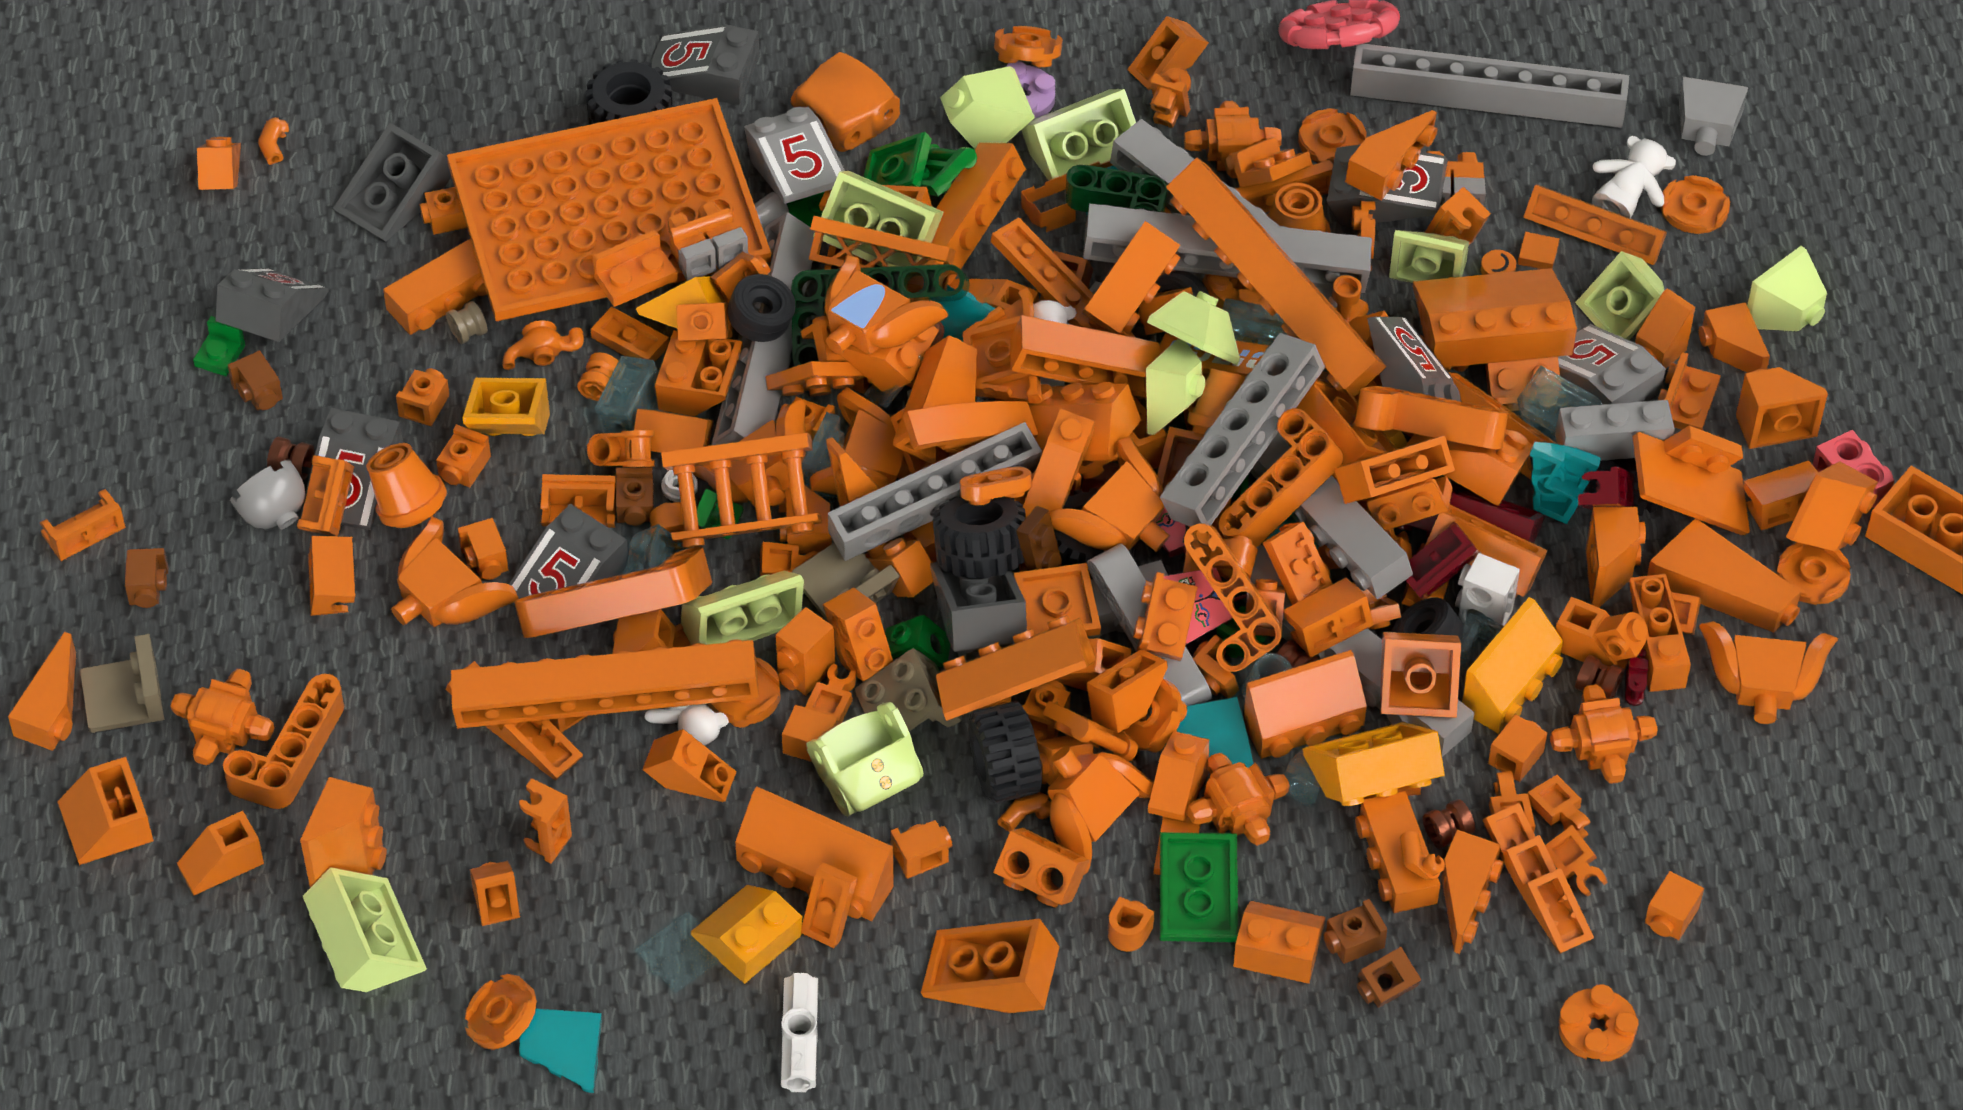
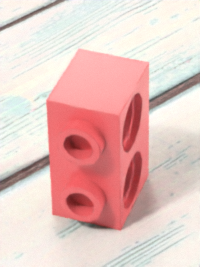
M1853 430L1816 447L1812 465L1818 472L1841 461L1878 481L1873 491L1877 498L1872 508L1876 507L1893 487L1895 480L1889 468L1878 461L1868 443L1861 440Z

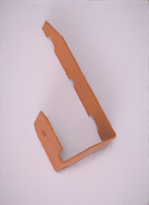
M1098 161L1090 166L1108 168L1112 164L1110 161L1102 164ZM1067 174L1046 181L1045 186L1037 189L1033 186L1021 191L1022 209L1033 224L1040 228L1046 226V232L1076 221V210L1070 208L1067 203L1040 213L1035 204L1031 203L1065 190Z

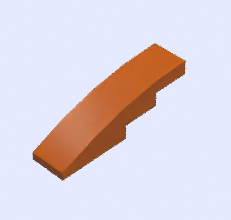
M991 401L943 405L910 410L903 416L913 450L941 446L942 450L967 445L971 447L1026 422L1034 438L1038 436L1029 404L1026 401Z
M475 661L469 665L480 667ZM450 681L446 686V690L452 695ZM549 720L486 726L555 781L583 757V754Z
M1520 803L1483 819L1482 821L1492 841L1501 844L1499 855L1502 861H1504L1520 894L1559 954L1593 939L1594 936L1562 869H1556L1541 836H1535Z

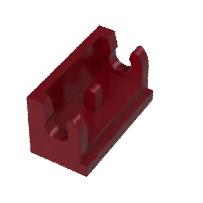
M1611 467V471H1591L1582 476V479L1587 481L1597 480L1596 485L1598 486L1596 493L1587 492L1578 495L1579 506L1589 510H1593V507H1634L1633 473L1620 467Z
M1454 521L1446 530L1409 559L1413 575L1406 579V581L1421 599H1426L1460 572L1466 564L1472 562L1478 553L1481 552Z

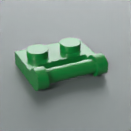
M931 144L920 187H927L929 195L939 196L945 193L951 187V182L964 168H972L976 164V151L968 147H961L958 150L940 148L937 144Z

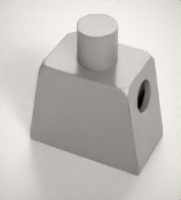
M1683 77L1679 98L1681 139L1695 141V151L1705 156L1713 154L1716 145L1730 146L1744 110L1748 87Z

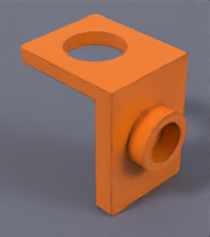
M729 302L677 305L678 340L731 338L732 325L728 318Z

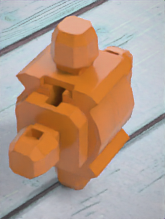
M1224 101L1220 108H1214V119H1206L1205 131L1200 129L1184 133V146L1189 151H1202V149H1206L1207 161L1216 162L1217 172L1226 171L1231 178H1237L1234 171L1232 153L1273 137L1278 139L1279 146H1281L1282 135L1281 130L1278 128L1264 127V129H1260L1258 118H1250L1249 107H1239L1234 101Z
M236 669L230 674L226 682L211 679L210 687L208 689L204 687L199 688L196 696L186 693L175 694L170 707L175 715L188 720L190 730L193 732L196 741L193 757L197 763L207 766L215 760L219 752L230 754L234 752L236 745L245 746L249 738L260 741L271 738L275 729L274 723L269 718L257 714L255 704L252 702L249 693L252 679L248 671Z
M1595 684L1584 687L1579 713L1573 715L1570 728L1566 726L1552 731L1550 742L1552 749L1558 752L1572 751V748H1574L1578 760H1587L1589 770L1601 769L1604 779L1608 783L1613 784L1624 780L1625 765L1627 764L1629 754L1635 751L1637 740L1652 739L1656 736L1658 730L1654 717L1636 716L1634 720L1629 707L1621 708L1618 697L1607 699L1604 690Z
M1222 753L1211 755L1208 758L1207 765L1210 779L1206 783L1204 798L1193 801L1188 806L1187 814L1193 824L1213 821L1219 833H1225L1227 830H1230L1232 834H1237V836L1244 833L1248 840L1257 846L1266 843L1270 836L1267 818L1271 814L1273 800L1283 797L1289 792L1290 784L1284 774L1264 776L1256 763L1247 768L1241 762L1232 764L1229 758Z

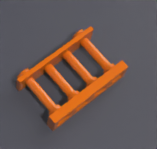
M808 433L662 452L663 468L673 470V474L678 476L684 531L671 533L672 540L676 543L682 542L683 548L704 546V539L790 527L792 533L813 531V524L822 523V518L818 513L808 514L801 458H804V452L813 451L811 436ZM782 455V459L787 461L793 516L772 519L765 463H768L769 456ZM746 460V465H750L757 521L735 524L728 469L732 468L731 462ZM709 465L710 470H714L721 526L699 529L692 473H695V467Z

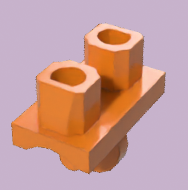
M1171 68L1162 77L1159 74H1153L1150 81L1153 98L1150 104L1151 109L1156 111L1153 117L1154 123H1160L1173 128L1179 115L1187 117L1191 109L1188 91L1191 88V79L1188 72L1182 68Z

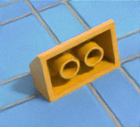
M1528 597L1468 668L1462 703L1475 712L1474 720L1498 734L1515 714L1521 715L1522 705L1527 699L1530 701L1535 700L1542 689L1543 679L1547 675L1553 677L1563 663V657L1560 656L1563 640L1537 602Z
M1405 722L1302 748L1303 756L1325 796L1341 802L1342 806L1361 804L1364 802V797L1374 794L1377 797L1395 795L1398 793V788L1407 785L1410 788L1425 787L1432 784L1431 779L1445 776L1438 731Z

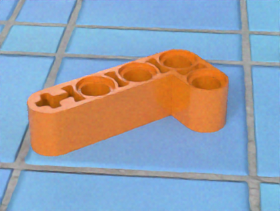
M1370 386L1360 389L1354 425L1380 431L1394 429L1434 438L1445 435L1446 440L1483 448L1502 449L1509 412L1396 388Z
M1292 408L1282 413L1277 422V430L1291 448L1221 515L1219 529L1227 539L1238 535L1251 539L1253 545L1257 548L1335 473L1334 468L1341 466L1343 454L1339 447L1303 410Z
M1198 523L1186 531L1184 545L1240 628L1239 631L1225 639L1219 645L1216 652L1217 661L1224 670L1237 672L1272 650L1282 638V627L1218 531L1212 525ZM1196 530H1199L1202 534L1210 533L1212 538L1207 542L1212 551H1215L1218 546L1223 551V554L1211 558L1206 565L1202 557L1208 556V553L1202 546L1195 548L1192 544L1196 539L1194 534ZM1224 560L1232 565L1233 575L1229 581L1221 582L1214 577L1213 566L1217 561ZM1248 592L1253 596L1254 607L1250 612L1242 613L1235 608L1234 597L1237 593ZM1268 623L1274 627L1276 636L1271 643L1263 644L1256 639L1255 628L1258 624ZM1237 644L1243 649L1244 659L1240 664L1232 665L1225 660L1224 649L1227 645Z
M320 674L308 682L267 757L245 750H238L228 754L224 759L223 769L227 788L232 795L273 809L285 808L293 802L344 710L341 685L337 677L331 674Z

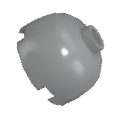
M281 461L280 464L283 468L275 472L271 466L263 469L237 489L240 494L238 499L231 497V504L246 523L255 528L270 529L278 526L282 530L292 525L298 519L296 513L301 509L306 494L303 480L291 461Z

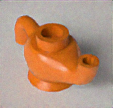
M540 320L531 322L522 329L523 337L504 353L502 360L503 368L505 370L513 369L515 367V360L518 357L528 358L539 366L549 365L561 351L573 352L582 347L584 342L583 330L581 328H572L569 330L568 336H560L556 331V325L550 321Z

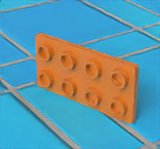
M1690 425L1664 441L1641 432H1637L1632 436L1638 488L1642 499L1739 535H1746L1750 532L1742 472L1731 467V465L1743 459L1742 445Z

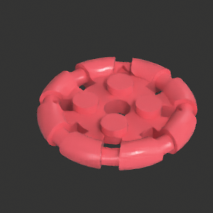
M1337 0L1309 5L1306 11L1297 9L1282 19L1278 32L1280 38L1285 43L1294 47L1299 46L1304 49H1329L1331 45H1341L1342 48L1368 43L1372 38H1382L1388 35L1398 26L1400 14L1393 4L1386 1L1349 0V3L1338 4Z

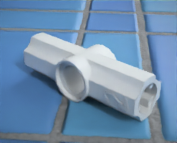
M793 973L792 976L784 978L783 1018L781 1022V1087L789 1089L791 1092H806L816 1087L818 978L812 977L808 973ZM799 1030L806 1031V1033L800 1035L793 1032Z

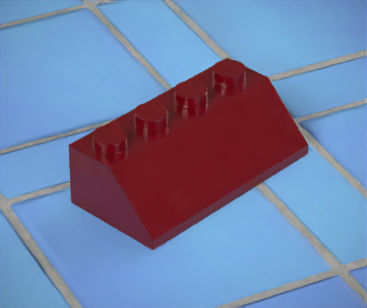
M1451 483L1453 488L1450 505L1534 544L1546 515L1506 500H1502L1499 506H1496L1467 488ZM1439 514L1398 526L1397 528L1412 531L1413 527L1427 531L1426 537H1429Z

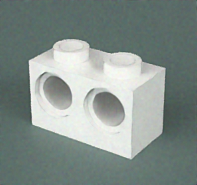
M1478 553L1472 566L1465 565L1458 585H1461L1462 588L1457 596L1455 606L1460 608L1458 617L1461 619V622L1496 636L1505 626L1513 611L1520 569Z

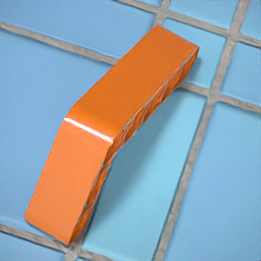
M700 546L678 551L657 567L529 595L514 601L523 637L532 638L684 604L696 599L712 584V578L704 548Z

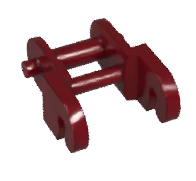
M1641 649L1637 657L1629 658V669L1626 672L1625 700L1632 706H1638L1643 703L1644 691L1647 686L1649 660L1644 659L1646 656L1644 649Z

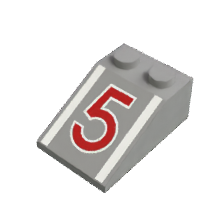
M795 107L788 110L785 114L775 117H762L754 123L744 126L752 164L784 204L831 190L838 173L845 171L820 119L809 107Z
M1592 324L1576 333L1572 355L1558 357L1561 383L1585 406L1645 402L1660 394L1666 368L1643 346Z

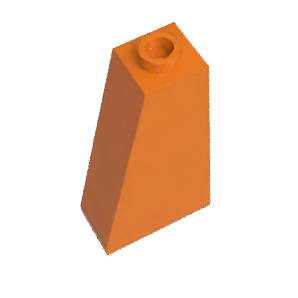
M948 335L926 350L893 440L894 447L931 464H935L970 447L967 445L942 450L941 446L913 450L903 416L910 410L975 402L977 348Z
M1696 518L1650 560L1647 576L1666 574L1671 592L1700 597V604L1773 633L1782 624L1789 626L1800 612L1798 602L1801 591Z

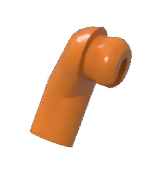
M277 117L266 121L258 139V145L269 165L283 160L284 157L277 144L278 138L286 137L284 132H289L288 123L285 120H279Z
M1039 792L1038 794L1015 799L997 820L998 825L1010 832L1029 814L1035 813L1038 819H1046L1050 816L1051 802L1048 800L1049 796Z
M1408 831L1401 834L1400 843L1404 866L1425 880L1438 878L1445 868L1442 857L1438 855L1435 858L1433 853L1428 856L1423 854L1417 832Z

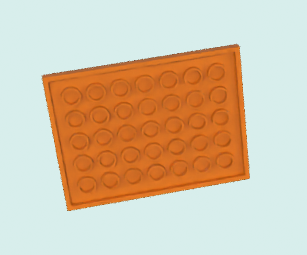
M717 98L447 155L450 173L495 321L606 298L607 296L594 278L593 256L606 248L614 247L631 240L639 234H645L652 230H656L660 235V247L677 271V281L675 282L686 280L671 252L668 218L682 213L686 215L689 222L698 219V209L712 201L721 210L729 208L737 228L742 227L748 236V254L755 257L759 255L766 263L771 262V251ZM716 265V271H715V272H712V273H709V274H707V275H712V274H715L717 271H719V268L717 267V265Z

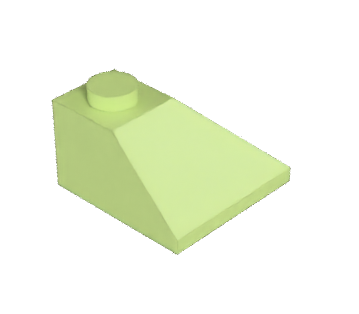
M1010 66L963 76L940 97L950 123L974 149L979 143H1007L1035 118L1016 71Z
M1395 230L1389 278L1413 283V281L1462 277L1467 261L1469 241L1434 233Z
M1802 246L1798 247L1752 281L1747 307L1757 329L1799 331L1808 324L1814 326L1822 319L1825 313L1824 305L1827 291L1807 250Z
M1621 251L1575 303L1596 327L1630 340L1641 328L1665 290L1663 281L1642 258Z
M1183 291L1148 318L1147 323L1203 351L1236 365L1240 360L1229 313L1216 307L1218 299L1202 291H1199L1197 296Z
M1177 339L1146 368L1147 434L1155 435L1203 394L1205 377L1202 375L1201 360L1189 345L1181 339Z

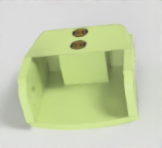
M892 702L878 705L877 711L846 720L821 735L818 739H813L806 743L807 752L818 775L829 789L839 810L847 817L856 812L864 811L916 784L924 774L921 763L915 753L908 728L898 708Z

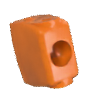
M838 52L821 64L805 82L797 87L791 97V106L794 108L809 107L820 119L833 148L839 152L852 150L876 137L893 125L900 116V99L893 93L887 83L868 66L842 52Z

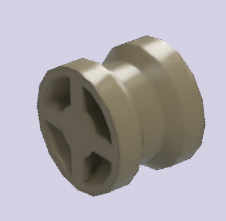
M474 301L466 303L464 309L459 311L453 309L446 312L448 326L460 344L468 342L469 338L475 334L481 336L488 331L485 318Z

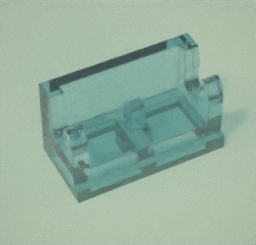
M621 356L594 408L596 413L600 414L604 427L608 431H614L615 423L620 424L624 429L623 431L634 430L637 409H652L657 399L655 383L659 374L654 360Z

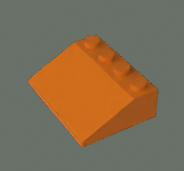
M1552 268L1413 281L1412 286L1425 342L1444 368L1569 356L1573 354L1577 326L1570 300Z

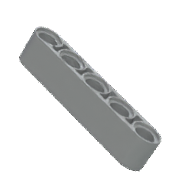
M1120 543L1088 560L1087 566L1094 582L1137 652L1139 639L1133 638V633L1138 616L1144 617L1147 604L1141 602V596L1146 579L1127 548ZM1186 646L1181 661L1158 656L1166 660L1168 664L1163 678L1172 682L1181 694V700L1187 706L1205 703L1212 699L1209 685Z

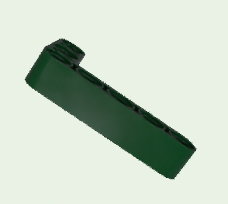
M1076 165L1067 172L1066 203L1074 210L1088 212L1089 204L1165 213L1167 188L1165 182L1158 177L1090 165ZM1138 307L1137 310L1135 311V313H1137L1138 315H1139V307Z
M950 264L861 268L862 273L875 280L880 277H887L889 281L888 287L907 297L910 303L917 301L942 302L960 300L966 296L970 286L966 274L957 266ZM840 269L805 270L799 272L792 280L791 292L795 298V313L792 318V355L795 366L804 364V357L808 352L817 351L814 339L802 338L803 322L811 315H816L817 317L826 316L825 297L827 290ZM951 274L958 275L960 279L958 287L953 291H945L943 288L944 279ZM914 276H923V288L916 293L909 292V280ZM809 280H816L818 282L816 294L811 297H804L802 292L804 284Z

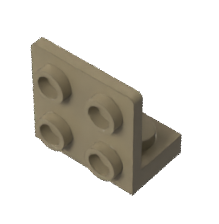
M835 543L792 571V573L802 576L804 579L803 592L826 621L827 617L823 604L854 587L870 600L877 603L892 593L900 577L892 565L879 571L872 565L864 553L844 561Z
M150 634L134 636L137 651L130 652L131 660L87 667L80 670L89 732L95 733L165 720Z
M914 648L855 688L864 713L877 711L878 705L892 702L898 708L908 731H911L928 718L933 722L937 720L946 727L954 726L962 721L960 716L946 721L936 680V674L940 671L934 661Z

